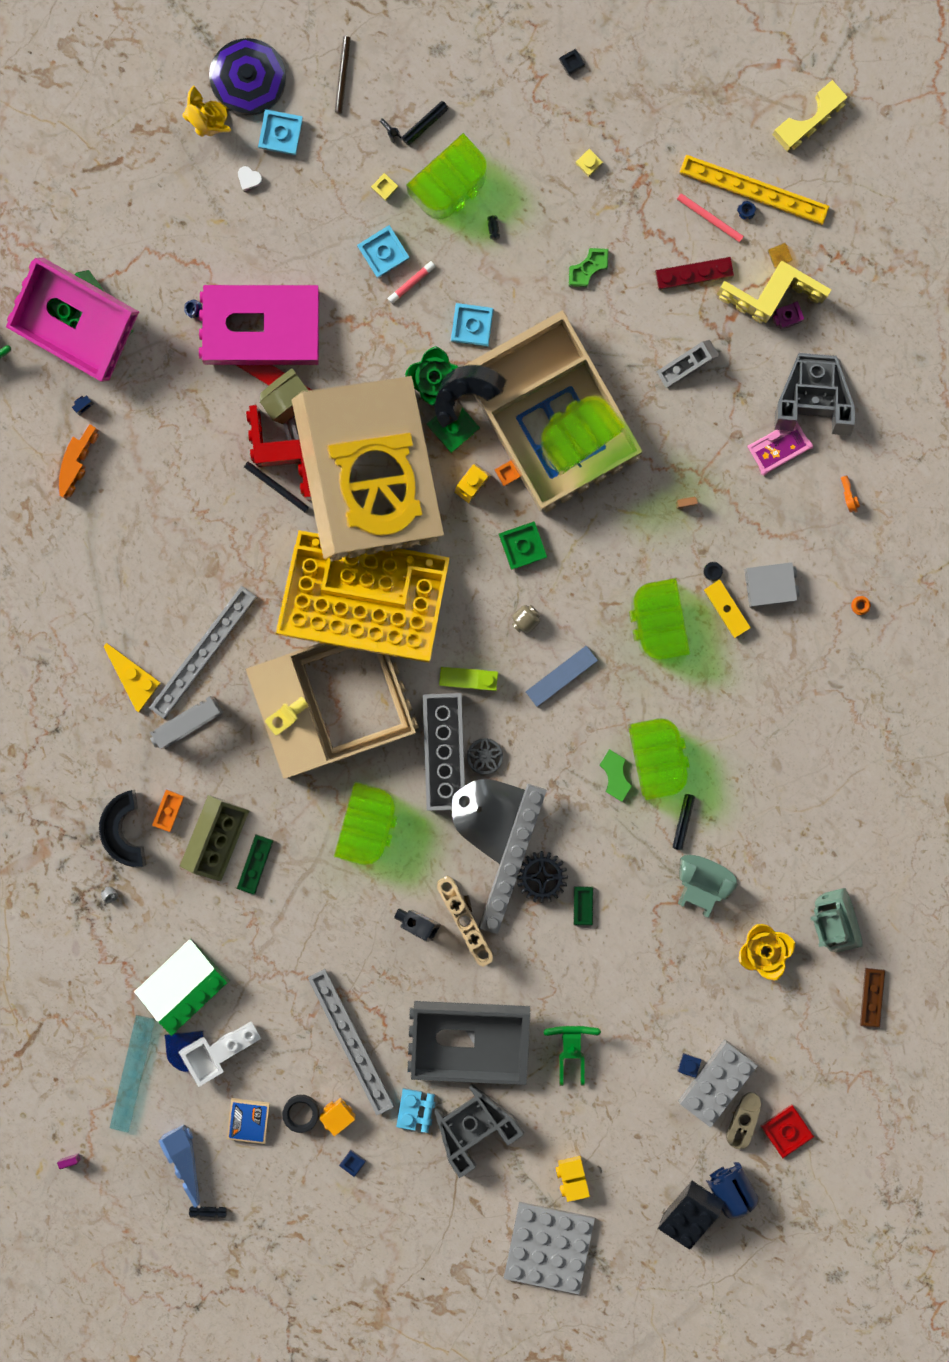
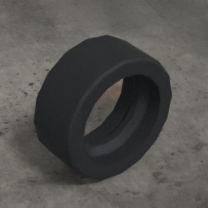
M307 1095L291 1097L286 1102L282 1111L283 1121L291 1131L296 1133H305L311 1130L319 1118L317 1102ZM299 1102L308 1104L312 1110L311 1120L304 1125L295 1124L290 1118L291 1107Z

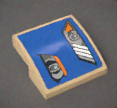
M232 1098L227 1139L265 1144L270 1103Z

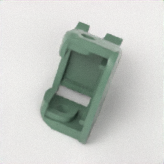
M683 855L680 858L679 879L682 880V885L685 887L678 904L684 907L685 902L688 901L704 908L702 915L708 918L715 901L725 900L738 886L736 877L727 868L701 856Z
M846 888L820 895L815 901V914L810 917L811 921L814 922L820 941L818 943L819 947L825 946L831 952H843L863 947L856 914ZM836 902V909L820 912L824 909L823 905Z

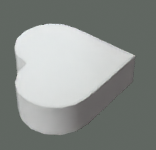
M243 166L238 170V177L243 191L258 187L262 183V177L259 172L252 171L247 166Z

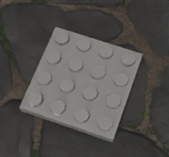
M519 1202L504 1279L579 1294L595 1218Z

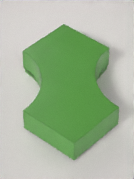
M589 248L588 255L583 262L578 265L569 266L568 286L588 287L589 279L594 273L608 268L609 249Z
M609 749L599 765L608 777V786L605 792L622 802L632 787L623 774V765L626 759Z

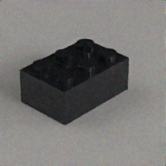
M692 1180L663 1213L658 1230L690 1250L719 1218L725 1201Z

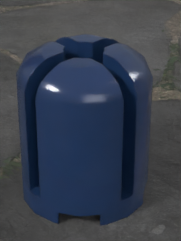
M733 1162L735 1166L717 1169L710 1174V1181L706 1180L712 1193L725 1201L722 1208L723 1214L727 1218L737 1219L748 1215V1211L752 1212L759 1203V1200L741 1164Z

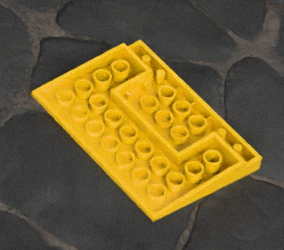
M299 530L291 559L276 635L430 663L450 557L397 548L389 552L383 550L372 555L365 553L354 558L347 556L341 560L331 561L330 558H323L318 533Z

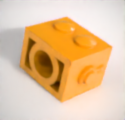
M339 1098L334 1103L332 1101L323 1108L325 1111L320 1114V1120L324 1124L325 1129L329 1130L334 1137L355 1120V1113L352 1111V1107L348 1106L342 1098Z

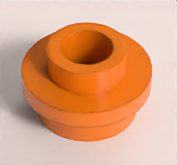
M864 596L854 598L851 603L852 611L857 615L868 613L871 607L870 601ZM859 602L864 604L863 609L857 607Z

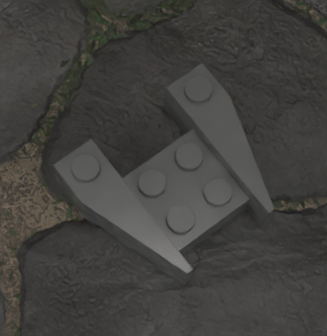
M473 1084L470 1085L469 1089L474 1097L446 1116L443 1115L439 1107L435 1110L448 1162L459 1179L476 1168V1163L467 1149L497 1130L508 1146L524 1135V1131L514 1116Z

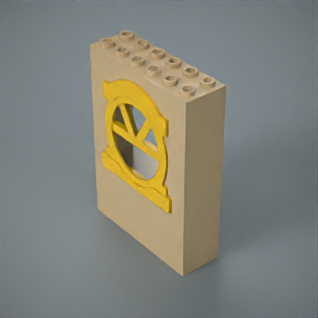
M412 376L303 391L292 399L324 559L330 558L331 561H336L347 556L354 558L365 553L372 555L383 550L389 552L401 547L407 549L419 544L425 546L438 541V538L444 535ZM377 450L391 455L400 464L404 475L349 483V475L353 463L361 454ZM406 483V494L403 502L399 501L388 486ZM378 488L396 508V511L383 516L371 514ZM370 489L364 508H361L351 492Z

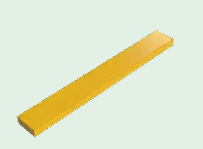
M689 155L685 156L679 173L823 225L830 207Z

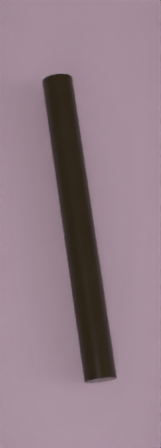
M343 36L335 104V113L341 114L343 110L351 37Z

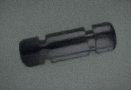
M191 1206L189 1208V1217L226 1218L227 1208L205 1206L194 1208V1206Z

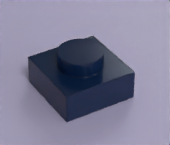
M87 395L85 397L81 396L74 401L75 405L72 408L80 416L94 403Z
M683 1053L677 1072L696 1078L702 1059Z

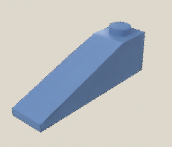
M182 1125L163 1134L158 1142L169 1164L174 1163L177 1178L183 1179V1188L195 1208L200 1203L192 1142L193 1135L189 1128L186 1129L185 1125Z

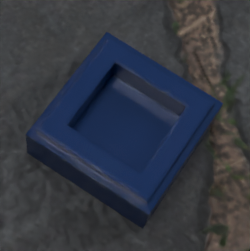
M350 1149L339 1166L355 1177L366 1160Z

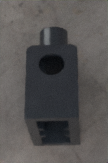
M399 908L394 916V919L402 922V929L426 942L433 941L441 925L414 910L406 912ZM413 919L416 920L415 926L412 924Z

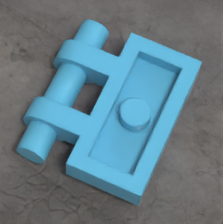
M403 1088L396 1127L415 1130L416 1123L422 1124L421 1132L428 1133L429 1126L432 1125L433 1120L431 1115L436 1103L434 1102L435 1094L427 1093V1099L424 1100L421 1099L422 1091ZM419 1106L425 1107L423 1117L418 1116Z

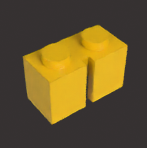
M576 1156L558 1160L559 1166L555 1168L557 1177L562 1178L563 1185L560 1186L562 1197H566L567 1202L590 1197L581 1157Z

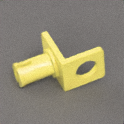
M300 697L299 700L290 706L285 703L278 711L268 717L265 723L273 734L277 736L297 720L296 715L309 706L305 699ZM279 717L282 719L283 726L281 728L273 726L272 720Z

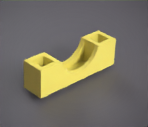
M833 80L817 93L815 97L817 113L812 118L805 121L788 118L774 130L772 135L787 152L791 148L793 150L798 148L805 136L809 138L817 131L815 127L820 123L824 125L830 120V114L834 111L838 113L845 106L844 102L847 96Z

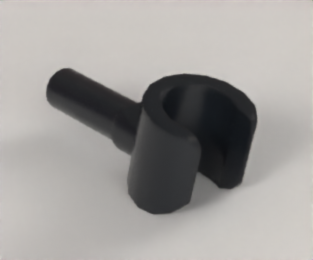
M382 118L380 122L387 129L390 141L395 143L393 138L395 136H399L401 139L398 128H392Z

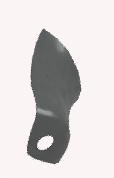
M481 779L469 783L458 790L453 796L452 816L455 828L467 841L500 864L525 790L490 779ZM462 796L470 798V804L465 808L459 805V800ZM479 806L482 808L480 813L477 812Z

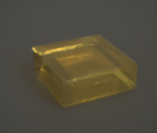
M786 243L767 250L774 268H777L781 260L785 263L793 261Z

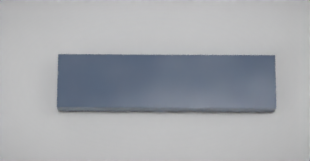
M585 646L529 688L526 694L537 707L598 660L589 648Z

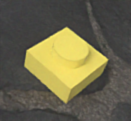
M588 149L575 164L589 177L603 162Z
M384 173L371 188L386 201L398 189V185Z

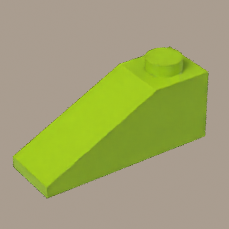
M441 667L439 686L496 691L498 671Z

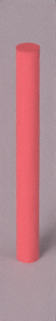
M682 193L678 196V201L740 243L744 237Z

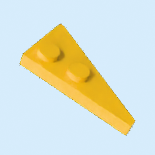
M106 643L104 649L135 710L140 712L161 682Z

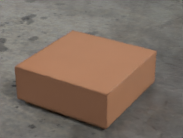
M695 496L679 499L676 502L677 509L698 504Z

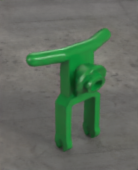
M558 1026L544 1029L543 1033L545 1036L562 1034L563 1052L559 1055L560 1086L564 1084L563 1060L565 1058H580V1084L585 1086V1057L581 1052V1034L598 1036L601 1034V1030L588 1026Z

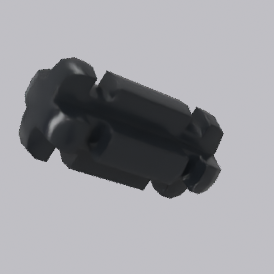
M496 215L487 217V221H489V234H491L490 239L500 238Z

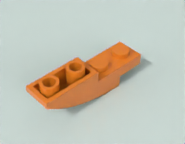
M90 424L80 440L72 437L64 454L59 475V496L64 499L73 495L76 489L74 487L76 482L84 477L86 473L84 470L85 466L80 461L85 460L89 453L87 449L90 444H94L98 439L99 434L97 433L99 430Z

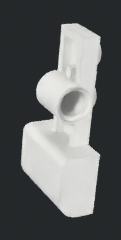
M249 1022L234 1032L225 1034L210 1046L206 1039L202 1037L180 1050L179 1054L197 1086L200 1087L224 1072L220 1066L221 1062L261 1038L253 1023Z

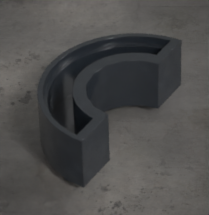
M465 365L449 372L443 379L435 399V414L440 425L444 428L458 420L462 405L459 402L460 396L475 394L488 402L503 393L507 380L495 370L481 365Z
M130 790L117 795L106 805L100 817L99 835L104 849L114 860L126 866L144 867L146 866L144 846H135L129 843L122 832V822L125 816L130 811L138 809L136 791Z

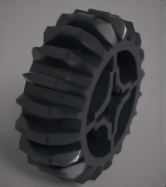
M540 851V857H537L536 852H533L534 859L531 860L527 855L526 859L529 862L527 864L524 861L522 862L524 869L520 868L519 872L522 875H518L517 879H522L523 882H519L517 885L518 887L524 885L525 888L521 890V893L523 894L528 891L527 899L534 895L533 902H536L538 897H541V903H544V897H547L548 901L551 902L550 896L554 895L557 899L558 894L556 891L558 890L560 893H563L564 890L560 886H567V883L562 881V879H568V875H562V872L567 871V868L560 869L564 862L559 861L556 863L557 855L550 859L551 852L547 853V857H544L543 851ZM539 862V870L536 873L527 874L530 866ZM545 862L551 863L557 869L558 874L546 872ZM542 867L544 875L548 876L547 880L545 879L543 882V887L540 879L536 878L541 872ZM526 880L538 882L539 892L532 890ZM558 880L552 890L545 892V886L548 881Z

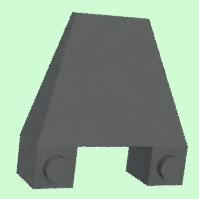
M798 353L777 404L774 430L794 431L797 415L832 417V434L851 436L855 426V406L837 356Z

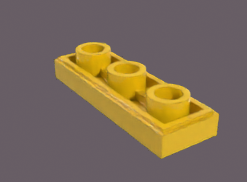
M721 580L716 581L703 590L733 638L751 628ZM724 606H729L730 611L728 613L723 610Z

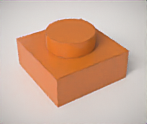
M511 460L494 469L503 487L520 478Z

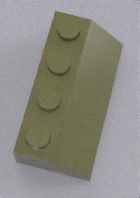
M208 795L180 867L193 874L221 882L250 810Z

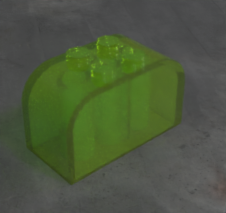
M463 133L406 184L407 194L429 217L434 219L447 218L455 211L457 213L466 206L465 202L469 198L473 200L480 193L479 189L486 181V159L481 151Z
M589 396L579 402L573 401L567 406L564 413L558 412L550 418V423L546 425L542 432L540 446L544 456L560 477L621 434L625 426L606 400L597 396Z
M676 578L651 582L641 586L631 599L632 610L629 611L630 622H634L635 629L632 630L634 642L638 641L641 653L648 659L655 661L690 655Z
M662 718L628 724L643 800L679 793L687 783V768L690 765L688 756H684L683 749L686 748L684 737H680L676 725Z
M358 781L354 782L334 857L368 865L376 862L382 856L385 848L391 844L393 835L389 833L391 828H395L398 819L395 816L396 801L388 790Z

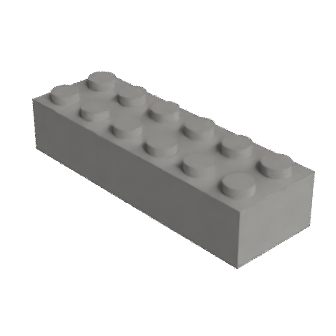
M462 694L423 695L427 811L452 810L454 794L465 786ZM462 796L459 800V805L465 808V796Z

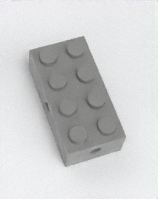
M723 1040L678 1102L711 1128L756 1069L757 1065L726 1040Z

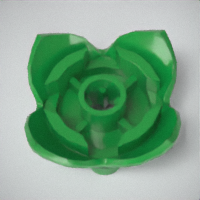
M435 346L423 354L420 362L409 366L405 377L412 376L414 389L420 393L423 401L430 405H435V399L443 379L449 372L458 368V366L450 363L446 352ZM433 373H437V376H440V379H437L436 382H432V379H429V376H433Z

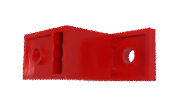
M249 405L246 417L247 422L251 425V430H248L249 442L253 444V449H250L251 461L258 468L298 464L299 475L301 478L303 477V483H300L301 495L305 496L307 501H312L300 439L263 443L260 409L257 405Z

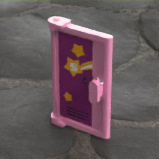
M796 422L794 431L775 430L747 446L763 476L805 451L813 449L812 443L807 439L798 422Z

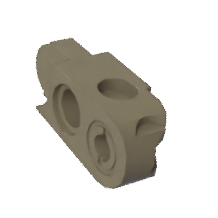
M748 1092L742 1096L727 1129V1142L735 1149H744L751 1142L762 1104L759 1096L754 1092ZM743 1115L750 1117L749 1122L746 1124L740 1123V1118ZM737 1133L741 1134V1138L738 1140L735 1139Z

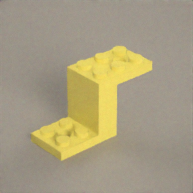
M781 260L758 300L726 281L723 282L717 295L720 296L719 299L727 304H734L738 311L753 315L752 318L755 321L767 323L789 285L792 286L794 291L800 294L802 292L807 294L808 298L815 303H823L831 289Z

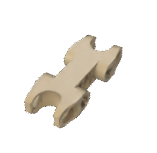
M448 875L438 880L437 889L475 961L484 967L492 962V951L456 883ZM445 882H449L452 885V889L448 892L444 891L441 887ZM453 901H458L459 906H453ZM468 916L471 922L469 925L463 926L459 922L460 918ZM472 935L477 936L476 941L471 940ZM480 951H487L489 955L486 959H481L478 953Z

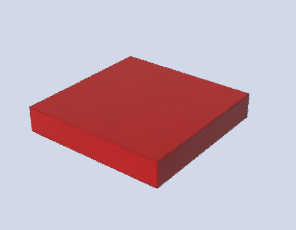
M792 1104L760 1125L782 1159L814 1138Z

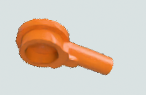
M843 476L840 479L845 490L844 498L849 512L854 511L856 513L858 512L857 508L860 507L858 498L852 495L848 476Z

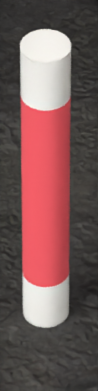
M430 261L387 299L391 304L396 302L436 266Z

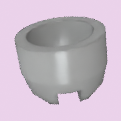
M105 887V890L101 891V897L107 904L115 901L118 897L117 892L112 887Z

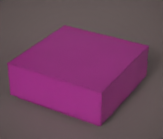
M79 1153L60 1159L57 1162L58 1168L64 1169L78 1164L81 1160Z

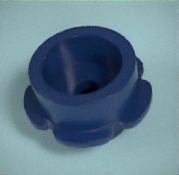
M743 201L738 206L737 212L740 218L746 220L747 218L752 219L755 216L756 206L750 201Z
M196 299L187 301L184 306L185 314L190 318L199 317V311L202 310L201 303L197 302Z

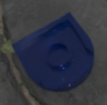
M204 1030L174 1033L172 1036L165 1034L166 1055L169 1063L179 1071H189L179 1051L204 1037Z

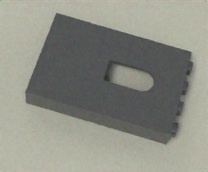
M414 1001V1008H410L409 1019L413 1020V1026L409 1025V1037H412V1043L408 1045V1055H412V1061L408 1060L407 1072H411V1080L527 1085L530 1006ZM441 1030L475 1031L474 1047L442 1046L437 1042L436 1035Z

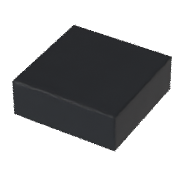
M576 48L559 58L568 76L585 67Z

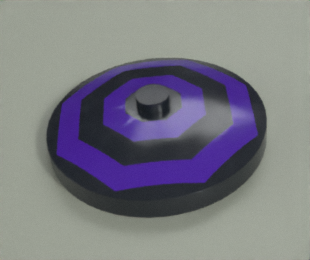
M242 38L229 42L217 52L210 66L209 79L213 94L223 107L240 115H257L265 112V109L269 110L279 101L286 85V72L280 55L273 47L261 40Z

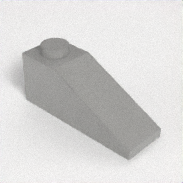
M706 340L656 372L667 388L719 357V354L712 342Z

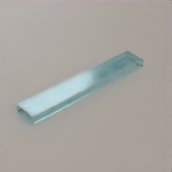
M136 1015L111 1119V1129L129 1132L155 1024V1019L141 1015Z

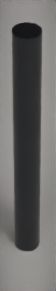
M249 461L244 465L245 469L305 513L309 509L308 505Z

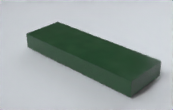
M255 834L237 889L253 895L256 894L274 840Z

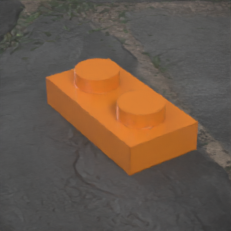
M166 789L152 826L171 832L185 796Z

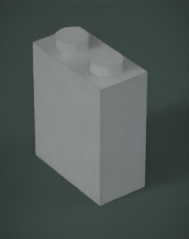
M792 562L744 569L749 607L795 602L797 597L800 596L799 586H795L794 579L797 578L796 566L793 567Z

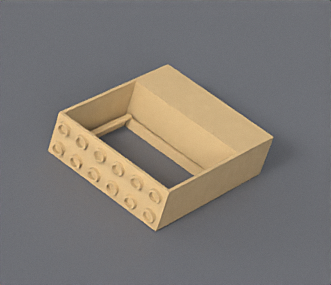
M318 643L246 668L283 779L417 733L416 729L419 727L416 718H411L409 712L413 710L409 699L405 700L403 693L406 692L403 681H399L397 678V674H400L397 663H392L390 655L377 653L401 724L334 748L332 747L304 664L350 648ZM300 697L304 698L309 707L296 715L297 720L292 725L275 736L265 723V720L278 711L285 703L290 706L299 700ZM276 717L272 720V724L275 728H281L283 721L281 718Z

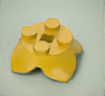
M193 85L188 92L187 107L182 114L183 118L195 127L196 133L201 137L230 132L231 128L224 125V122L227 120V109L216 101L203 103L204 98H202L201 93Z
M756 924L748 932L746 943L740 949L739 963L747 970L758 971L766 979L778 980L785 971L786 959L794 953L795 941L783 932H775L769 925ZM764 946L771 950L767 956L763 953L761 954Z

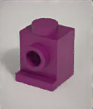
M798 301L776 309L774 311L775 315H773V321L776 326H779L780 330L801 323L804 320ZM789 312L791 318H786L785 313Z

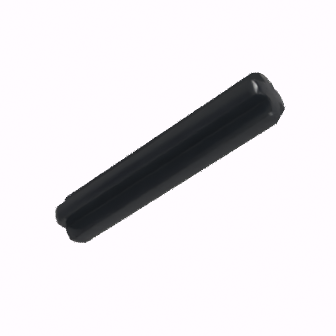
M444 101L439 102L402 136L405 144L410 145L449 109L448 105Z
M685 794L673 842L674 849H683L694 805V795Z

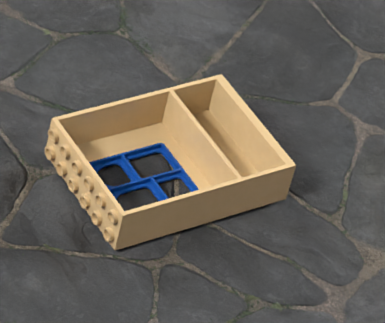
M563 310L465 364L491 368L507 380L503 393L488 402L478 395L474 394L540 512L543 510L545 513L551 511L559 501L563 504L572 499V494L575 492L581 494L589 489L591 483L594 482L597 485L605 480L607 474L615 475L624 468L623 465L628 463L630 466L639 461L643 451ZM565 393H570L579 411L569 418L559 421L550 407V402ZM538 408L544 410L556 431V435L540 445L535 444L522 421L524 416ZM581 419L587 422L596 439V448L587 455L578 453L565 433L567 427ZM562 443L568 453L569 462L565 468L553 470L546 464L542 453L552 446Z

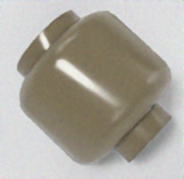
M523 605L512 615L514 621L512 625L519 633L521 631L530 633L540 623L539 617L541 615L532 605Z

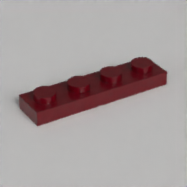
M731 257L655 270L658 290L729 278L734 276Z

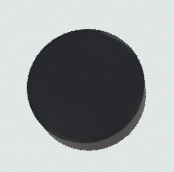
M717 562L706 564L703 569L704 577L709 581L720 579L723 574L722 566Z

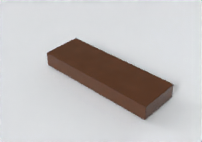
M865 968L860 1026L880 1028L885 979L884 969Z

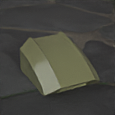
M291 368L260 393V403L273 421L284 424L295 416L292 399L301 392L308 391V389Z

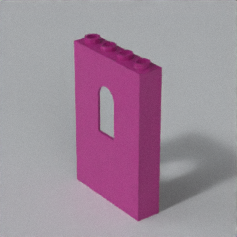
M34 258L29 265V273L22 282L21 292L14 301L13 311L8 315L6 328L102 382L110 380L139 311L45 258ZM52 298H58L82 312L76 329L49 314L47 304Z
M203 285V291H200V303H203V310L199 311V320L202 322V329H199V340H202V347H199V359H202L204 365H319V286ZM231 314H264V332L230 331L226 326V319Z

